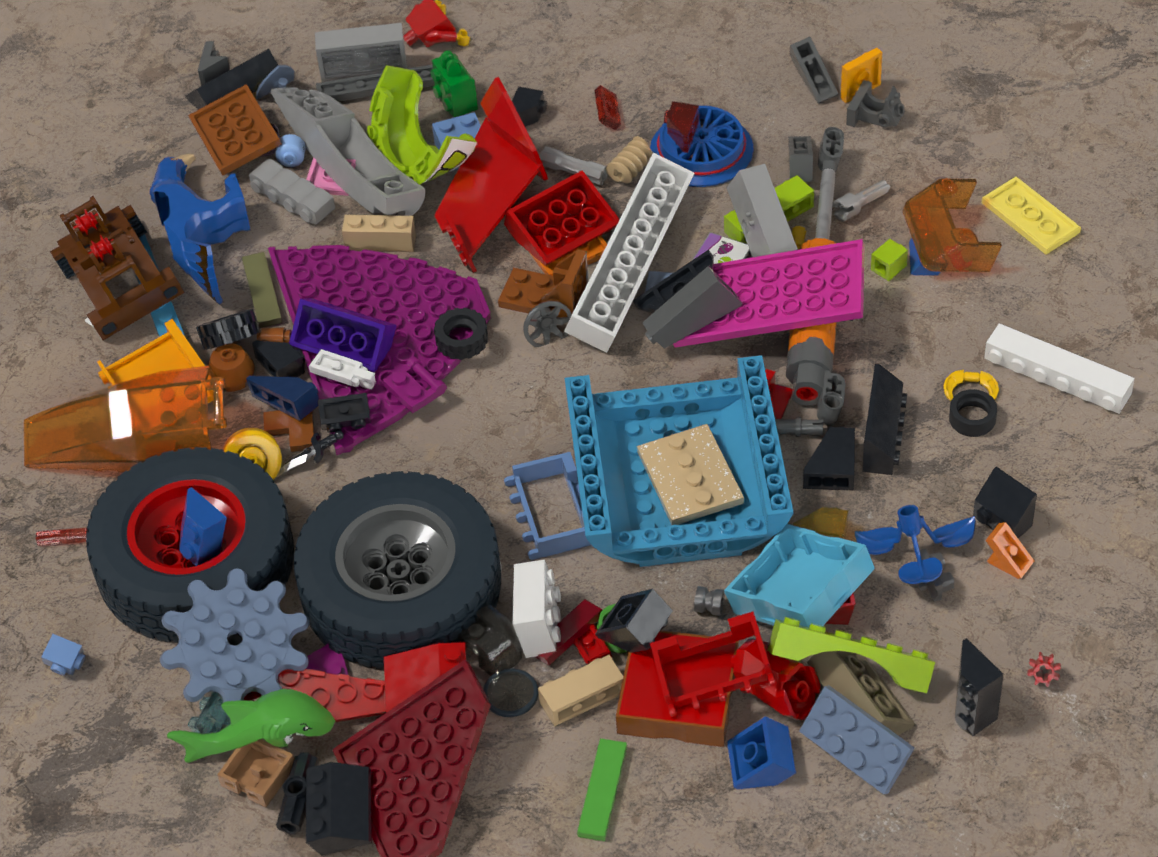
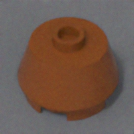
M229 343L217 347L212 352L207 369L219 387L226 388V392H234L246 387V378L254 376L255 365L252 358L241 346Z

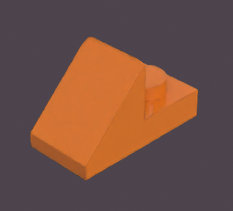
M1006 522L999 523L985 540L994 551L987 562L1017 579L1022 578L1034 563V559Z

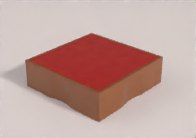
M660 630L654 639L658 641L676 635L679 645L683 646L712 636ZM739 641L663 664L671 696L678 697L736 679L730 663L732 656L736 654L739 648ZM652 649L633 653L628 652L616 712L617 734L653 739L672 738L686 743L724 747L730 715L729 700L732 691L725 693L726 701L721 702L719 695L698 701L700 709L695 710L693 703L676 708L677 716L671 717L661 687Z

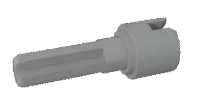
M881 180L855 195L852 193L845 194L833 201L832 207L840 208L835 211L834 215L840 221L850 219L860 213L862 206L888 193L890 185L885 180Z

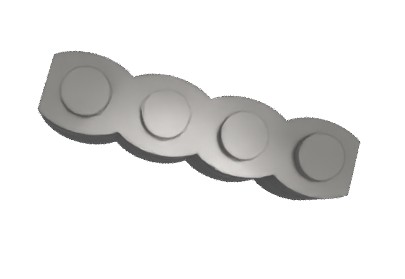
M267 159L249 174L250 186L255 192L267 195L272 202L283 205L287 211L300 215L306 222L318 224L335 209L334 198L324 189L317 188L310 181L300 178L293 171L283 168L274 160Z

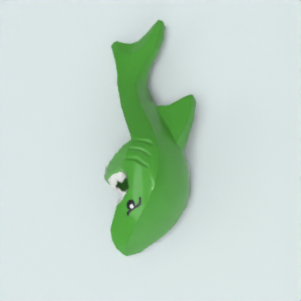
M281 689L269 692L255 701L237 700L222 703L221 707L230 717L231 724L217 733L201 734L178 730L170 731L167 734V738L185 747L184 761L190 763L209 755L240 748L262 738L276 747H288V744L293 739V733L301 736H322L333 728L335 719L325 707L309 695L293 689Z

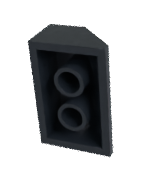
M967 638L962 641L955 720L960 728L967 730L972 736H975L998 719L1004 673Z
M328 762L307 768L306 844L321 856L371 844V769L369 767Z

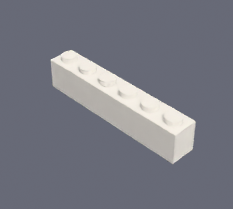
M998 324L986 342L984 359L1120 414L1132 394L1135 378L1002 324Z

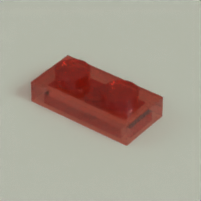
M599 85L594 90L598 119L603 125L616 130L621 126L617 95Z

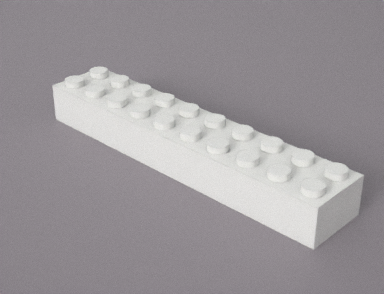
M655 153L652 154L564 332L606 353L608 352L694 175L693 172Z

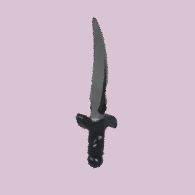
M338 430L320 441L319 433H315L311 438L313 446L305 448L301 453L285 461L281 465L276 478L295 466L306 462L313 455H315L313 460L318 464L324 456V450L338 442L337 440H341L344 437L343 432Z

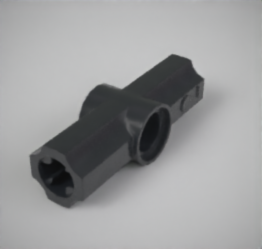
M300 752L298 756H295L290 776L283 783L284 798L276 827L279 831L289 835H296L297 832L301 831L306 813L307 768L319 765L318 758L310 753Z

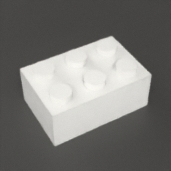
M545 560L514 564L513 626L526 658L556 651V642L561 641L560 630L557 626V622L561 621L560 609L557 606V602H561L559 587L554 586L553 570H548Z

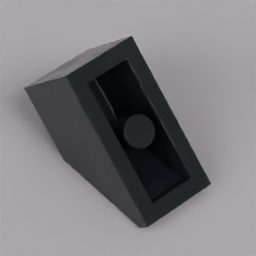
M518 86L512 103L524 126L527 127L537 123L542 113L545 114L547 101L544 100V91Z
M260 340L252 342L255 358L272 377H298L305 373L303 365L305 358L299 349L295 350L289 343Z

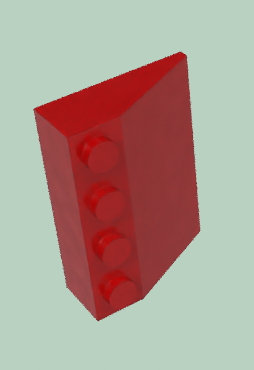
M581 170L507 210L504 225L516 242L547 266L616 228L620 219L584 171Z
M438 643L385 656L386 713L463 660H466L465 643Z

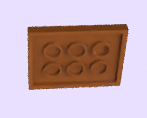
M247 84L188 115L222 176L282 145Z

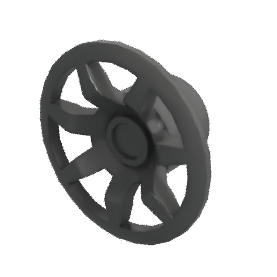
M557 301L543 302L534 307L524 321L523 332L526 340L534 347H541L544 345L533 341L541 333H543L545 345L549 344L551 332L561 337V339L567 337L569 334L566 332L562 333L557 328V324L563 325L569 322L572 316L570 310L564 304ZM549 306H556L553 310L549 308ZM561 309L567 314V317L559 318L556 316H558ZM529 325H532L536 329L529 336L528 327Z

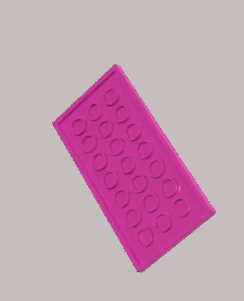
M863 240L714 264L713 271L734 290L743 305L673 344L674 347L863 318L865 255Z

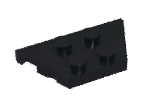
M708 249L633 300V303L638 309L653 314L707 266L713 270V255Z

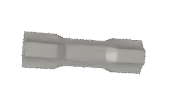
M545 146L541 152L540 159L543 166L572 174L583 170L590 181L598 185H603L607 179V166L566 155L563 151L549 146Z

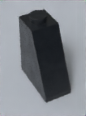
M830 427L803 469V489L854 491L855 428Z

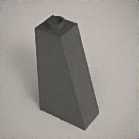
M707 266L642 322L647 330L645 335L653 344L657 342L665 349L739 308L743 303L734 290Z

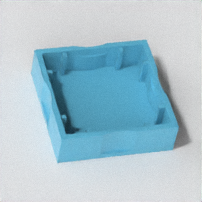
M786 524L765 546L761 554L751 564L746 566L727 586L724 592L734 614L742 615L754 611L757 621L773 626L775 619L784 621V617L800 620L799 625L809 627L810 623L823 626L871 574L875 567L864 544L838 537L823 536L809 529Z

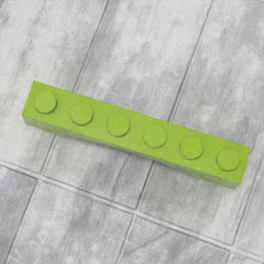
M784 617V621L775 619L767 649L773 655L799 661L810 655L827 651L857 653L877 662L900 687L923 693L928 692L935 662L928 658L929 654L913 649L911 654L903 652V647L896 644L887 643V646L884 647L877 645V640L862 636L861 641L851 638L852 634L845 631L836 630L835 634L825 632L826 627L813 623H810L809 627L799 625L800 620Z

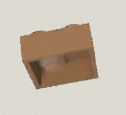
M262 739L237 748L217 774L220 785L238 795L243 791L247 794L249 800L267 807L290 775L294 756Z

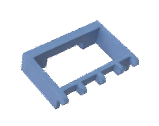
M571 452L512 466L513 475L506 477L504 483L508 487L515 485L518 492L511 494L509 498L513 504L521 502L524 512L518 513L516 520L519 523L527 521L530 531L522 534L523 541H534L536 549L528 552L529 559L534 560L590 546L591 544L585 536L577 469ZM563 473L582 528L539 538L521 484Z

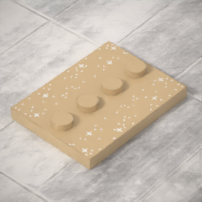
M708 424L637 446L638 455L671 525H679L744 504V497Z

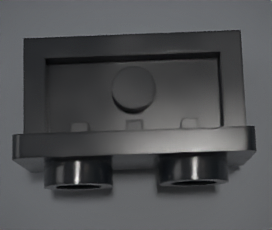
M367 393L318 400L322 431L327 430L329 433H334L338 430L341 431L343 427L350 426L352 429H360L366 427V424L371 423Z

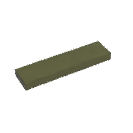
M260 252L243 256L242 261L259 327L263 328L282 323L265 253Z

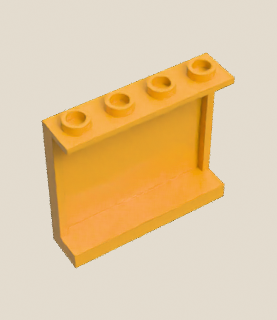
M173 319L164 323L168 331L167 333L106 368L100 360L97 361L101 371L97 372L104 385L110 384L111 387L108 390L113 399L121 401L118 405L125 417L131 416L132 419L129 422L136 433L141 431L145 439L222 396L217 382Z

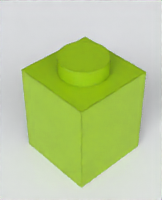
M888 239L871 254V271L890 281L907 266L908 249L892 239Z

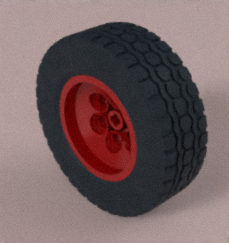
M195 447V449L183 448L175 452L171 450L161 453L160 456L155 455L147 458L145 462H139L130 467L131 470H126L119 475L117 481H113L106 488V492L101 494L97 500V505H94L90 514L86 533L87 554L96 584L106 606L125 626L127 625L131 630L137 633L141 632L143 636L152 639L156 637L159 641L171 642L172 640L178 643V635L162 625V617L168 611L184 613L192 608L193 600L188 594V585L192 581L202 580L211 590H221L227 584L228 573L238 568L247 574L248 587L253 591H261L273 581H279L286 586L293 567L294 540L282 493L263 468L256 463L254 464L250 459L244 456L240 457L239 454L230 451L224 452L222 449L215 448L208 450L206 447ZM191 487L227 517L220 554L198 566L194 565L179 552L181 524L187 490Z

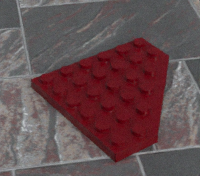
M463 660L332 749L338 763L366 766L371 769V837L380 857H437L443 852L491 706L470 663L466 660Z

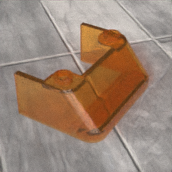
M938 179L905 202L903 214L921 264L926 269L935 272L991 271L1002 247L1001 242H979L972 230L955 227L949 209H966L977 184L976 179Z

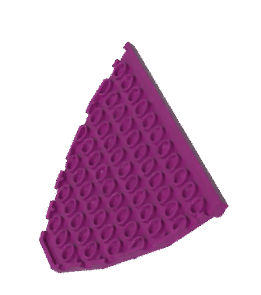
M318 245L311 246L310 249H297V246H288V250H276V247H268L269 256L293 325L300 299L313 298L397 325L391 349L376 372H373L376 384L372 389L363 388L360 385L357 387L350 386L311 373L309 365L317 354L301 349L311 381L318 389L319 400L367 393L371 423L366 424V427L360 429H352L351 426L343 427L341 431L344 437L333 444L336 455L351 452L354 446L399 421L409 412L384 387L382 379L406 365L410 358L417 357L422 362V366L437 380L441 381L459 365L461 360L450 359V357L444 356L436 346L434 326L440 315L445 314L448 310L464 307L476 310L477 313L482 314L486 324L491 319L490 310L477 279L470 276L467 278L458 276L455 271L441 266L438 268L428 265L427 261L410 257L409 260L398 258V255L366 249H363L361 252L350 250L349 246ZM465 327L456 328L449 333L450 338L455 340L467 339L473 335L472 329ZM416 373L411 375L426 390L431 388Z

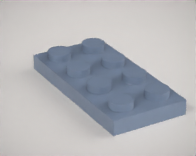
M830 685L824 686L799 731L882 794L890 792L915 748Z

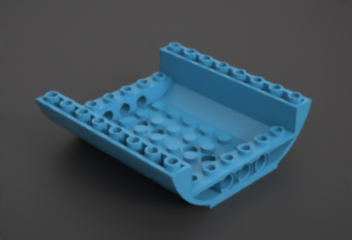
M762 355L737 358V378L592 394L589 375L565 378L585 536L590 544L601 553L623 562L639 564L640 567L740 556L742 552L755 548L771 539L789 522L793 515V507ZM708 424L744 497V504L679 525H671L638 455L637 446Z

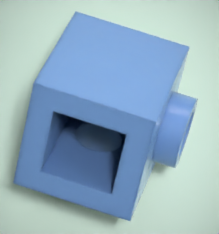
M52 634L41 658L44 664L51 666V671L64 676L65 673L73 675L75 669L79 670L83 665L85 655L83 654L82 645Z

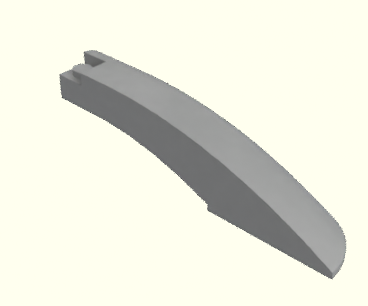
M297 87L271 89V94L296 135L304 141L306 149L333 181L372 214L382 212L385 215H394L397 212L401 216H412L419 210L423 204L426 189L401 172L380 152L355 119L354 112L331 96L312 89L309 91L299 90ZM346 159L356 160L355 169L351 166V163H349Z

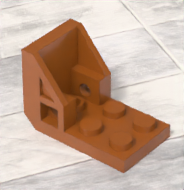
M577 249L556 264L553 276L513 267L498 299V307L529 314L534 307L543 302L557 301L564 304L573 314L589 282L587 251ZM549 306V308H550L551 310H553V309L556 307V306ZM561 309L556 317H567V314Z

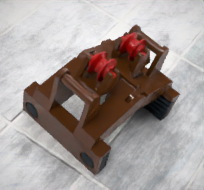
M91 196L90 200L65 215L64 213L59 215L70 234L58 240L59 246L50 251L67 279L76 274L96 308L88 313L87 317L103 341L185 293L170 267L159 272L139 240V237L146 234L147 231L131 205L122 210L117 206L104 214L95 197ZM132 268L141 284L115 299L106 282Z

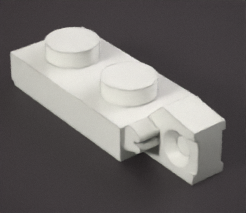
M322 349L309 365L311 373L350 386L357 387L360 385L363 388L372 389L376 384L375 374L368 371L361 362Z

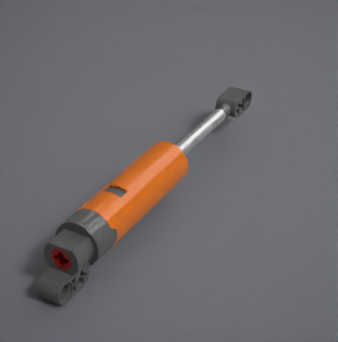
M837 127L825 129L819 147L818 168L822 171L815 239L804 242L799 250L836 244L834 241L829 240L835 173L843 153L844 133ZM837 322L790 329L786 377L793 384L791 399L801 405L811 406L818 404L817 417L819 420L823 419L825 424L837 422L845 397V379L840 374L832 373Z

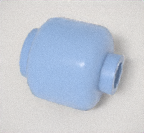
M288 134L280 138L282 145L276 147V159L285 167H297L304 160L305 143L297 135Z

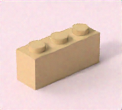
M345 215L342 228L344 246H349L350 250L354 251L366 249L372 251L414 252L416 240L414 217Z
M610 655L597 658L590 664L580 669L571 670L565 676L554 681H548L539 687V702L552 724L556 726L620 696L623 675Z

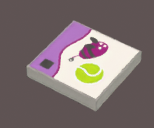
M710 232L693 259L708 249L714 257V264L749 258L751 252L748 244Z

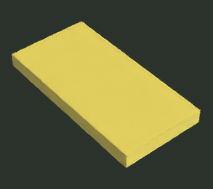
M1018 177L1012 178L982 197V204L1046 255L1078 235L1081 231V227Z

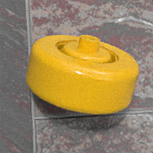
M244 428L232 434L225 442L222 449L224 452L230 451L239 454L240 457L244 456L250 459L254 464L256 463L263 468L273 480L278 475L282 464V454L277 441L268 432L259 428Z

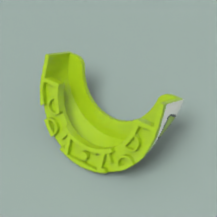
M386 65L371 100L369 111L372 112L371 125L367 126V136L394 166L419 185L459 167L474 152L477 141L470 134H462L459 137L446 135L440 150L436 146L428 145L422 136L418 120L419 99L423 89L421 77L415 70Z

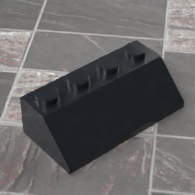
M268 48L185 95V97L199 110L246 84L250 91L254 93L258 90V85L278 66V63Z
M875 364L864 438L862 472L893 475L894 465L899 466L900 451L896 450V446H901L903 431H898L899 427H904L905 412H901V408H906L907 393H903V382L880 364Z

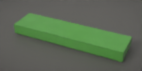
M600 738L577 831L578 837L605 841L626 755L627 742Z

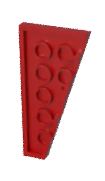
M286 669L278 675V683L282 689H293L314 698L331 713L335 722L384 715L386 713L385 681L355 678L350 677V675L329 674L324 671L304 669L303 671ZM250 692L244 697L243 701H255L262 695L258 692Z

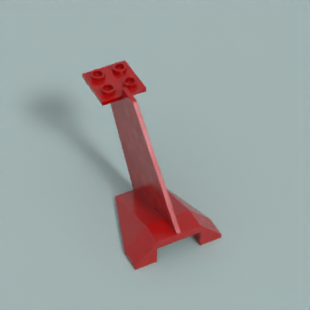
M499 76L494 78L480 103L486 117L474 138L477 141L475 150L460 165L434 215L442 232H448L450 237L455 236L451 238L457 252L462 251L459 254L464 267L470 266L473 273L477 272L471 258L506 215L507 210L513 206L536 175L544 181L548 180L539 154Z

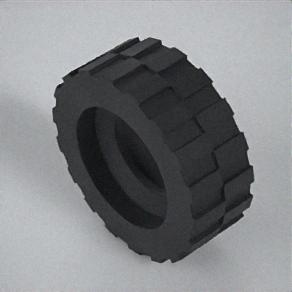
M464 307L460 309L454 308V310H448L445 314L440 315L439 319L435 322L436 346L444 356H448L450 359H470L480 354L486 348L485 345L488 343L486 320L476 310ZM465 327L473 331L471 337L463 340L451 339L449 336L450 331L456 328Z

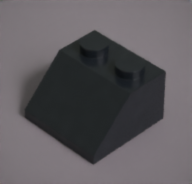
M996 466L975 499L973 516L980 523L986 524L993 530L999 523L1006 522L1017 538H1020L1033 526L1037 494Z
M654 589L623 595L619 598L595 635L599 639L630 653L646 651L651 648L650 643L655 642L654 638L658 632L667 625V619L673 610Z

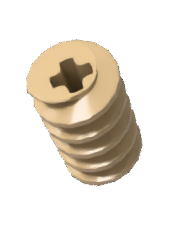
M634 137L608 163L606 167L608 176L616 182L630 183L637 176L638 172H641L643 167L647 166L653 154L648 143L641 137Z

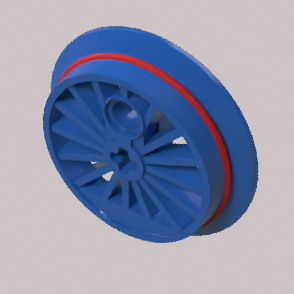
M692 106L675 112L665 120L662 127L655 133L650 145L653 153L693 172L694 175L688 185L693 187H709L728 182L736 176L739 170L746 169L753 157V141L748 131L731 113L713 106ZM699 119H705L702 128ZM693 154L692 160H687ZM708 157H712L714 160L709 161ZM703 158L704 162H698V159Z

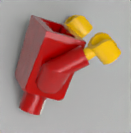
M423 0L420 4H416L411 13L406 17V22L412 28L403 35L409 47L419 39L426 47L441 42H456V40L458 45L468 46L470 37L467 36L465 29H460L458 33L455 32V27L445 15L446 5L442 4L440 0Z

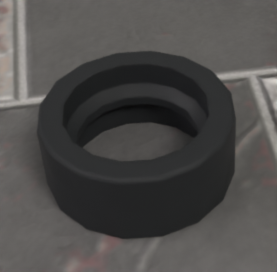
M977 389L964 390L956 394L950 402L949 422L952 428L962 435L969 437L982 436L990 432L996 424L997 404L994 398L987 392ZM967 406H976L982 408L988 415L983 419L970 420L964 418L958 411Z

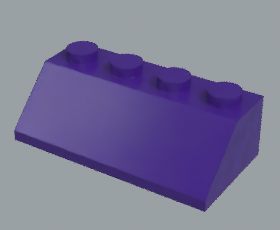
M313 298L300 299L289 344L316 354L322 349L361 362L369 371L376 372L391 349L397 325Z

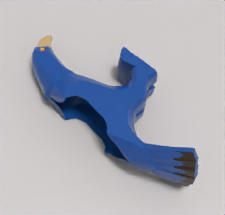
M185 154L176 158L165 157L158 164L149 193L152 202L156 205L161 224L165 226L173 253L172 258L205 293L220 305L223 299L220 296L215 276L211 245L225 242L233 233L241 230L250 231L241 188L235 173H233L224 180L226 195L223 198L215 201L202 199L184 184L187 169L195 161V155Z

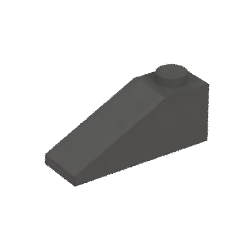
M811 37L790 45L789 55L816 102L820 104L838 96V92Z
M788 136L789 179L798 175L805 183L813 181L811 136Z

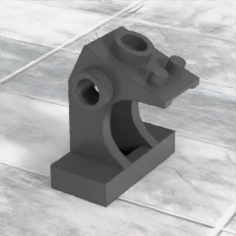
M863 80L847 108L846 125L855 127L858 120L881 127L897 126L904 115L905 108L901 103L900 93H897L895 86H892L888 97L885 100H881L871 94L872 82Z

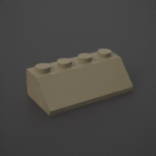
M827 651L814 654L808 660L807 664L814 668L818 680L823 686L830 685L895 734L899 735L915 726L913 720L865 656L845 651Z

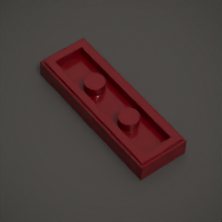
M584 599L557 624L560 630L561 641L556 642V651L538 654L536 658L547 665L553 663L574 643L576 638L579 639L590 629L589 626L598 622L602 609Z

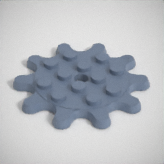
M238 568L228 573L227 584L221 590H211L204 581L194 580L188 585V594L193 600L192 608L184 613L168 611L162 617V625L166 629L175 632L179 637V641L176 647L161 654L160 663L162 667L168 670L183 668L189 672L190 680L183 690L184 698L189 702H197L207 692L211 691L219 693L223 698V703L226 701H243L244 697L250 692H258L263 696L269 692L282 689L278 683L280 672L286 669L303 671L308 666L309 660L307 655L295 650L291 640L295 634L303 632L308 628L309 618L304 613L286 614L281 611L279 604L286 594V588L279 581L269 583L264 590L253 591L248 587L247 574ZM239 633L243 638L241 644L237 646L229 644L227 638L232 634Z

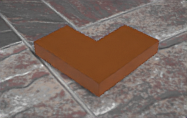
M280 410L263 412L264 431L271 435L289 433L291 452L303 451L305 448L313 446L311 443V438L314 435L313 411L300 421Z

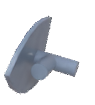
M278 65L271 71L258 87L256 99L271 93V89L287 87L288 83L294 81L295 74L292 67Z

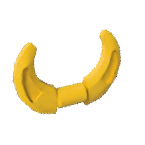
M957 370L945 379L943 389L949 401L953 399V389L963 383V380L966 382L980 381V385L988 390L989 395L994 400L998 396V382L987 372L980 371L978 373Z

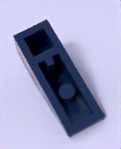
M248 376L246 378L252 397L299 421L318 407V389L312 382H307L298 377Z

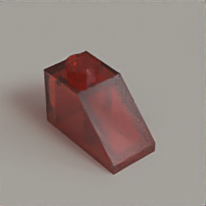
M672 101L670 109L665 111L664 123L667 124L669 136L686 153L689 152L699 124V105Z

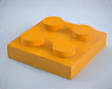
M876 47L842 66L841 100L846 104L852 101L863 80L872 82V89L881 85L882 51Z

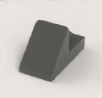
M205 41L198 67L201 86L230 70L228 58L219 55V50H216L214 41Z

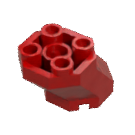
M749 638L737 649L736 654L731 658L730 664L736 679L759 672L764 668L756 638ZM763 641L776 685L770 686L768 680L751 685L752 693L749 694L755 695L784 716L796 720H806L816 702L814 701L815 693H820L821 688L814 668L804 666V664L798 663L796 660L771 654L767 651L769 643ZM745 687L740 688L741 692L747 693Z

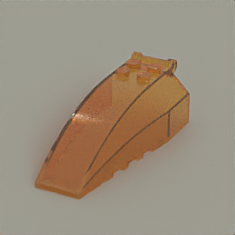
M210 366L160 371L88 393L24 419V466L26 468L111 470L123 473L126 470H131L130 467L137 463L145 462L147 458L155 455L160 456L161 453L171 450L175 452L178 449H195V447H206L208 450H211L209 430L227 427L223 403L225 378L216 377ZM213 390L214 418L208 420L207 391Z

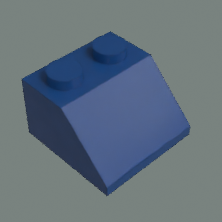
M192 487L187 490L181 524L179 552L194 565L198 566L220 554L227 517Z
M765 716L727 741L735 789L776 786L796 774L789 728L782 723Z

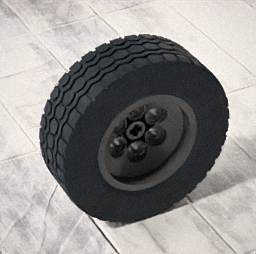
M396 471L391 472V474H386L385 472L375 474L371 478L367 476L358 479L356 483L351 482L343 486L342 490L335 491L328 496V500L324 499L316 507V511H313L307 518V522L304 523L297 539L294 553V572L303 612L309 618L311 629L324 645L329 644L330 649L338 654L342 653L343 658L352 663L358 662L361 666L368 668L374 666L376 669L384 670L385 656L438 643H465L466 647L470 644V640H474L482 632V628L486 627L496 609L501 590L499 549L495 529L486 510L469 492L466 493L464 488L456 483L453 485L452 481L442 477L438 479L437 476L427 473L422 475L420 472L408 471V473Z

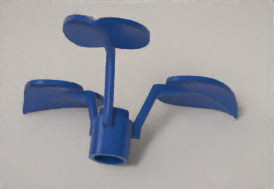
M906 505L897 512L899 521L896 522L898 528L884 527L869 531H855L857 543L866 545L869 554L872 555L891 551L894 548V543L901 541L902 532L906 536L912 537L917 561L904 564L899 569L898 574L900 580L904 583L919 584L936 580L943 571L942 563L937 558L933 557L925 560L921 558L916 536L920 534L922 527L935 544L942 543L944 547L951 548L967 544L972 540L976 520L975 516L939 527L932 532L924 521V517L920 516L918 507Z

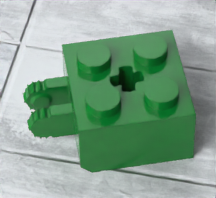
M445 50L441 53V57L432 60L433 69L431 70V76L435 82L433 92L437 99L440 98L442 100L445 111H449L455 118L478 110L476 85L474 78L471 77L458 59V56L450 50Z

